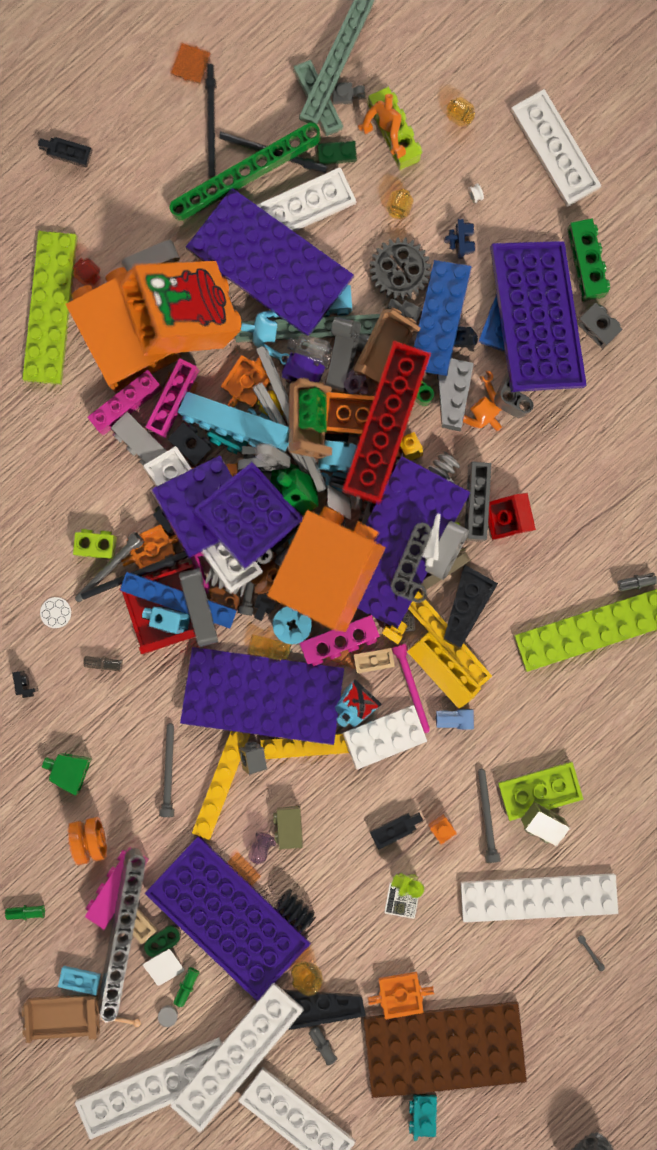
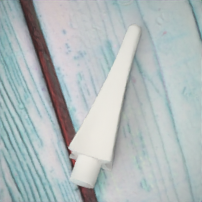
M437 514L435 517L431 536L422 557L426 558L425 566L433 567V561H438L440 514Z

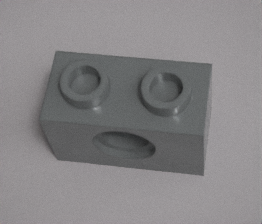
M597 303L577 321V325L602 350L623 330L620 327L619 321L611 318L607 314V310ZM601 321L604 324V329L599 328L596 322Z

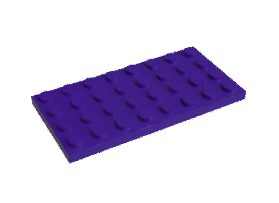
M233 188L227 193L186 246V249L200 260L216 261L221 275L307 337L354 278V274Z
M565 242L492 243L490 251L511 392L585 388L587 383Z
M401 456L386 485L380 505H375L365 526L379 532L375 542L386 548L359 603L358 609L398 629L412 601L396 595L391 589V582L414 526L421 522L426 523L432 531L435 517L437 514H440L439 542L447 525L451 521L455 522L470 494L469 491ZM425 526L417 529V532H419L418 539L413 537L412 541H418L423 545L424 541L420 539L423 534H427ZM411 545L409 548L410 554L417 555L420 552L419 545ZM424 557L421 558L412 580L418 584H422L428 573L425 571L426 558ZM406 562L402 565L404 573L412 571L413 566L411 563ZM397 581L394 584L395 590H404L405 583ZM419 588L413 590V597H415Z
M192 647L180 724L334 745L338 712L335 710V707L341 697L344 668L325 665L313 666L304 662Z
M200 836L183 851L144 893L256 1001L262 997L273 982L275 983L311 944L296 927Z

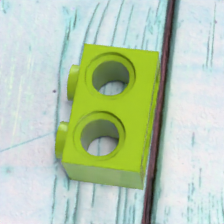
M81 529V532H75L73 555L113 559L115 557L117 537L112 535L110 531H100V534H93V530ZM85 538L90 540V545L87 548L82 547V541ZM108 540L109 547L102 550L101 542Z

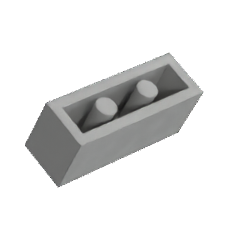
M128 412L111 427L114 431L112 435L120 443L124 441L128 445L126 449L133 456L137 454L141 458L139 462L142 465L167 452Z

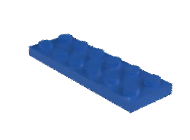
M434 260L419 323L421 329L417 332L414 348L431 353L425 370L427 373L444 376L448 374L472 267L469 265Z

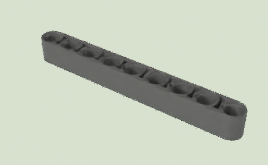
M131 848L126 852L98 1000L100 1017L105 1022L115 1020L118 1015L146 862L142 852L137 848ZM136 857L139 858V860H138L137 862H135V863H132V862H131V860H132L133 858H136ZM130 877H136L133 881H128ZM132 895L131 899L124 900L126 896ZM124 914H129L128 917L124 919L121 918ZM120 933H125L124 936L117 937ZM117 952H122L120 955H114ZM118 970L117 973L111 974L112 971Z

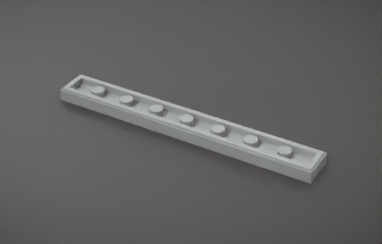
M263 346L259 347L256 350L289 423L288 395L268 349ZM302 455L318 492L327 490V485L315 458Z

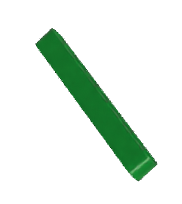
M308 123L179 196L170 203V212L176 220H186L224 198L232 188L237 191L316 146L321 139L318 125ZM311 131L317 133L316 136L312 138L308 137L307 134ZM293 141L300 142L297 147L290 145ZM277 150L283 151V154L279 157L274 156ZM260 160L267 161L264 166L257 165ZM249 169L250 173L248 175H241L242 170ZM228 178L233 179V183L230 185L224 184ZM210 188L217 189L216 193L212 195L208 194ZM195 197L200 198L197 204L191 203ZM177 207H184L181 213H175Z

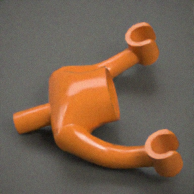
M386 94L385 102H376L365 114L363 123L358 126V129L360 131L364 130L365 135L372 132L373 125L371 120L378 113L379 126L385 131L390 132L393 148L390 152L392 155L397 154L399 159L406 155L404 146L398 143V131L402 117L392 107L393 95Z
M485 371L488 379L485 380L483 376H480L479 379L484 382L491 401L486 396L481 398L470 409L475 419L464 415L463 423L478 429L490 423L496 431H499L502 426L495 417L502 409L498 408L494 403L496 393L491 383L493 374L490 371Z

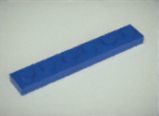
M126 572L120 591L190 615L184 591ZM208 600L214 623L230 629L237 610Z

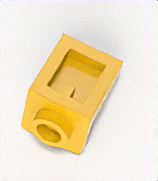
M415 432L403 436L400 444L403 457L410 461L422 457L423 447Z
M401 621L397 629L393 625L386 624L382 629V634L399 644L402 634L408 625Z

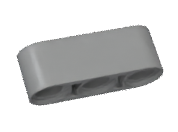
M167 240L126 257L122 260V264L129 271L136 264L176 263L180 258L172 240Z
M451 521L438 542V561H433V567L426 566L425 571L444 580L454 564L469 534V530Z

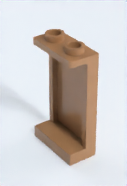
M395 308L382 310L353 369L355 373L379 386L393 342L396 341L408 345L413 333L419 332L421 329L416 325L415 320L403 317L401 315L402 312Z
M299 378L296 382L289 384V453L321 459L332 455V447L325 446V432L319 433L312 428H299V391L318 388L326 394L331 392V387L324 385L323 382L314 383L310 382L307 378Z
M98 994L28 998L22 1006V1017H25V1025H23L22 1032L23 1037H26V1043H31L35 1039L89 1036V1040H94L100 1034Z

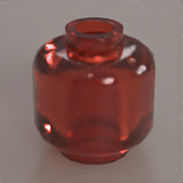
M81 257L72 268L74 270V278L84 286L95 285L101 278L99 276L101 268L90 258L83 259Z

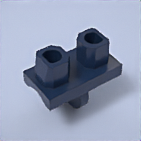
M458 219L456 235L454 229H450L449 236L444 237V243L450 244L451 250L455 249V243H457L458 259H463L464 255L475 252V242L465 241V236L474 235V223H464V219Z

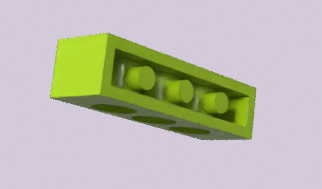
M386 87L368 96V106L371 108L378 101L385 102L386 94L393 95L392 107L402 117L400 130L398 131V143L405 142L409 145L404 147L406 155L398 159L397 154L392 155L400 171L420 161L422 148L413 138L414 132L412 127L408 126L405 121L406 115L404 110L398 107V98L395 92H391L390 88ZM377 113L374 118L391 151L393 148L390 132L385 131L379 126V115Z

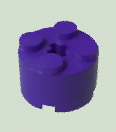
M290 352L281 374L282 378L290 384L296 382L299 378H307L310 382L315 383L320 382L326 367L320 363L316 366L314 365V360Z

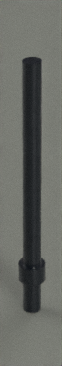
M207 64L205 88L207 89L208 177L213 178L216 176V79H214V65Z
M222 131L219 134V139L255 151H260L267 147ZM277 150L274 156H281L283 151ZM296 156L289 160V162L301 165L304 169L310 171L314 169L326 173L328 168L327 165L314 162V159L309 157L305 159Z
M185 551L175 555L170 554L165 556L163 560L131 573L144 576L163 567L176 565V562L188 558ZM125 575L82 592V599L85 600L122 585Z

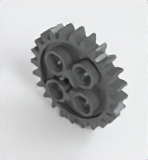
M397 237L396 243L389 239L388 246L383 242L382 249H376L378 255H372L374 261L370 262V266L373 268L370 269L369 273L374 274L371 277V281H377L375 288L381 287L380 294L386 291L387 298L393 294L394 300L397 299L398 295L401 297V300H404L405 295L411 299L412 292L418 295V288L424 290L425 286L423 283L428 284L429 280L426 277H429L431 274L428 271L431 268V264L427 263L430 258L424 257L426 250L419 251L420 244L415 247L413 246L414 240L408 244L407 238L400 242L399 237ZM405 253L407 258L400 259L398 254ZM388 263L392 268L385 270L382 265ZM397 265L399 268H404L403 272L401 270L397 271ZM415 268L418 270V273L413 275L408 270ZM405 276L411 281L410 283L407 282ZM401 279L403 284L395 285L393 280Z

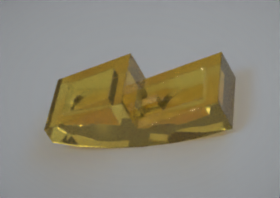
M252 634L247 653L278 661L288 660L292 644Z

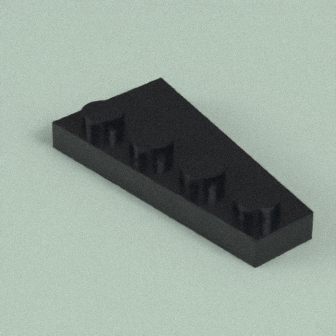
M464 565L443 638L444 641L458 649H461L498 585L495 581L467 565Z

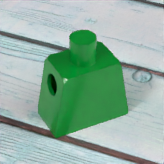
M293 469L287 474L281 472L278 475L277 482L282 485L283 498L302 515H305L307 510L311 512L318 507L317 488L311 476L298 469Z
M60 753L57 755L56 760L46 757L42 768L51 771L50 782L73 795H77L81 791L92 758Z

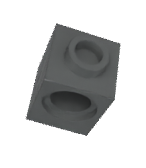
M249 742L244 747L239 748L242 770L249 775L267 770L264 747L256 742Z

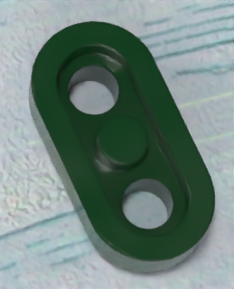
M169 925L149 937L144 945L146 954L150 957H156L175 946L181 938L180 929L174 925ZM173 932L175 937L170 938L168 933ZM152 943H157L158 948H153Z

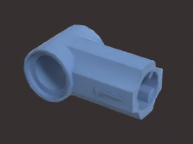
M474 709L436 711V727L474 729Z

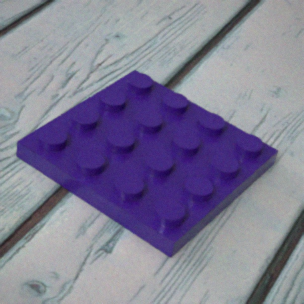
M221 456L213 458L151 489L152 494L189 558L219 543L216 537L192 511L232 478Z
M253 462L192 511L244 570L296 528L303 520L300 514L283 498L282 494Z

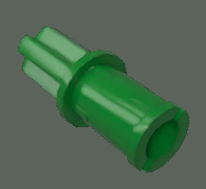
M24 905L23 907L5 909V918L7 920L23 919L27 921L30 918L45 917L44 905L29 907Z
M189 967L183 982H180V988L173 1001L176 1006L184 1007L190 992H193V985L200 974L197 969Z

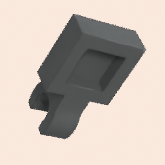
M352 82L337 83L333 90V105L352 104V99H365V86L363 85L352 88Z
M391 299L387 309H398L402 312L401 315L403 317H408L417 321L422 310L421 307L406 300L402 305L398 301Z

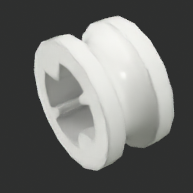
M478 183L473 188L471 186L468 187L469 196L473 203H477L478 199L484 200L482 189Z

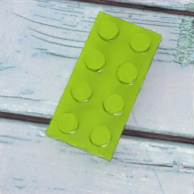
M567 762L498 783L509 821L522 818L533 802L550 810L584 800L573 762Z

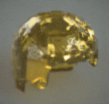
M300 962L295 964L291 970L293 987L306 996L316 994L323 984L322 972L314 963Z

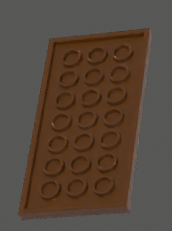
M518 1001L427 1010L420 1014L385 1019V1015L364 1017L372 1098L527 1082Z

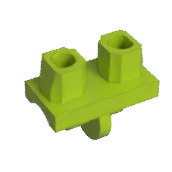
M395 874L391 886L399 889L398 895L402 897L410 895L413 898H419L424 894L425 890L423 883L417 881L418 876L415 874Z

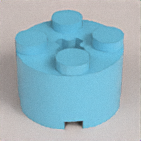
M325 441V446L332 447V455L318 459V468L328 472H337L339 470L349 473L358 446L350 444L347 447L344 442Z
M288 606L280 609L273 619L274 633L284 643H300L311 632V618ZM293 619L296 620L295 624L298 625L297 629L293 628L292 630H289L290 626L287 625L288 621L292 622Z

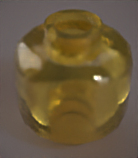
M463 97L452 99L447 105V117L458 126L469 125L475 117L474 105Z
M405 189L395 190L390 194L386 209L391 217L402 219L409 215L414 200L409 191Z

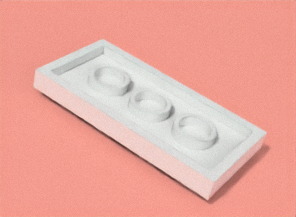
M414 705L342 732L355 769H360L427 742Z

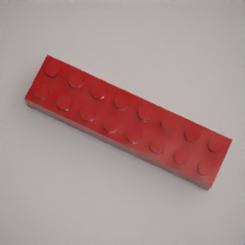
M396 341L393 342L343 488L344 493L380 505L431 353Z

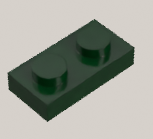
M356 141L318 144L319 163L357 162Z

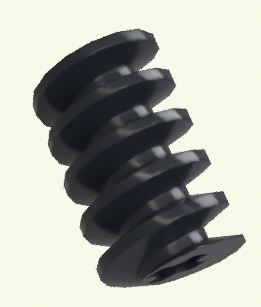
M289 888L275 902V904H279L277 911L284 909L283 916L290 914L288 921L291 922L295 919L294 927L301 925L302 927L299 932L302 933L315 920V911L311 910L308 912L309 905L302 906L304 902L302 899L296 901L298 895L294 894L291 896L292 889Z

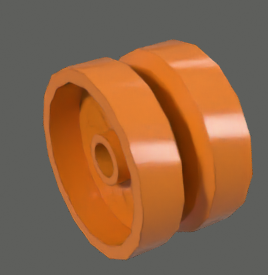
M99 817L88 818L85 824L82 821L69 823V846L73 860L77 865L87 864L90 858L94 861L106 859L107 843L104 828Z

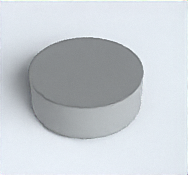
M171 1005L162 1007L158 1014V1021L164 1027L173 1026L178 1018L176 1008Z

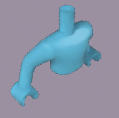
M271 310L264 311L256 315L254 325L242 323L241 331L253 333V344L257 348L262 346L267 348L270 356L280 360V363L285 366L286 363L282 361V358L284 356L289 357V354H281L264 343L275 342L278 322L271 321L269 318L279 316Z

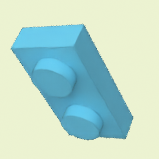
M63 966L58 987L96 995L101 974Z

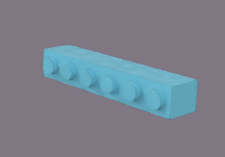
M186 392L178 410V413L183 417L182 420L189 424L195 422L201 428L206 430L214 429L216 433L222 436L228 434L236 441H248L255 448L260 444H268L285 453L289 445V427L190 392Z

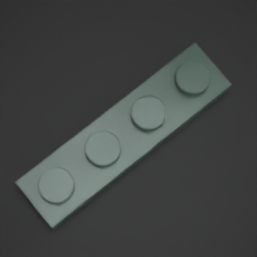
M311 60L296 65L293 68L307 99L318 78ZM330 99L319 120L325 136L343 130V124Z

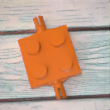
M241 355L222 383L221 388L232 396L227 406L234 408L239 401L254 408L259 399L253 391V387L262 383L267 388L270 383L266 370L262 366L263 363L260 356L255 362Z
M160 524L139 534L144 540L143 545L140 548L132 549L130 551L131 556L122 559L121 562L124 567L135 563L141 569L165 559L167 555H175L173 544L179 542L176 535L169 537Z
M417 972L379 978V995L368 997L369 1005L381 1003L385 1019L424 1013L422 1006L423 996L434 995L433 986L421 988Z

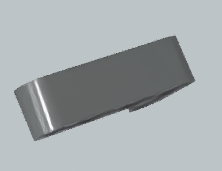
M335 317L333 320L332 334L336 335L326 382V386L331 387L332 393H348L361 330L360 322Z
M507 371L495 395L494 403L498 408L510 415L522 418L533 409V401L521 392H511ZM503 395L507 396L508 401L503 398ZM519 404L524 407V410L520 408Z
M422 522L414 526L391 582V589L396 595L417 603L423 602L426 599L427 590L424 586L412 580L431 536L430 526ZM425 526L427 534H423L420 539L424 541L423 545L418 541H412L413 537L418 539L419 532H417V529ZM413 544H417L420 547V552L417 555H412L409 552V548ZM406 562L411 563L413 566L412 571L409 573L402 571V565ZM397 581H403L405 588L402 591H397L394 588V584ZM421 588L423 590L421 598L413 597L414 589Z
M200 568L181 572L179 574L199 647L219 642Z

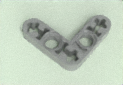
M268 444L256 446V458L238 461L239 472L251 462L261 472L290 468V456Z

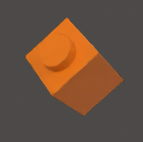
M444 814L428 825L441 845L457 834Z

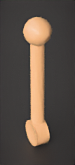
M116 1017L115 1020H113L133 1024L135 1027H139L141 1025V1021L139 1019L129 1020Z

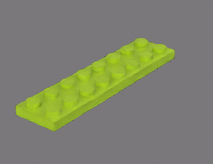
M38 231L23 381L62 385L70 313L65 304L71 301L77 247L76 234Z
M657 589L514 635L525 671L535 670L657 630Z

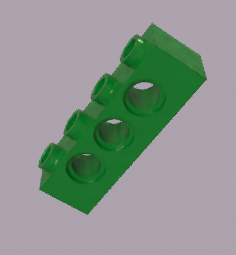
M593 218L571 222L567 232L582 302L603 298L609 293L610 282L605 276L606 264L601 258L602 245L600 242L598 243L597 224H594ZM581 239H587L590 244H584ZM585 257H591L594 263L587 262ZM589 275H595L597 281H592Z

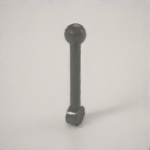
M580 935L578 942L584 945L597 964V969L604 971V964L600 963L586 943V938Z

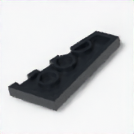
M282 989L303 1007V1011L290 1025L289 1030L366 1016L361 994Z

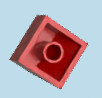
M528 493L514 494L489 502L488 523L492 540L536 530Z

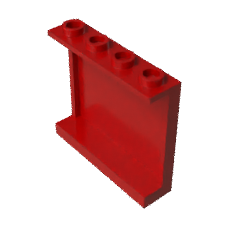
M189 562L178 565L179 569L171 571V568L160 571L158 576L153 577L151 574L144 576V578L183 591L179 574L195 568L193 564L189 565ZM120 591L123 593L140 645L138 648L141 655L196 637L191 619L188 631L178 634L149 626L150 620L142 618L143 610L163 605Z

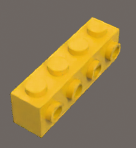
M430 632L425 634L407 651L458 709L471 701L481 690L477 683Z

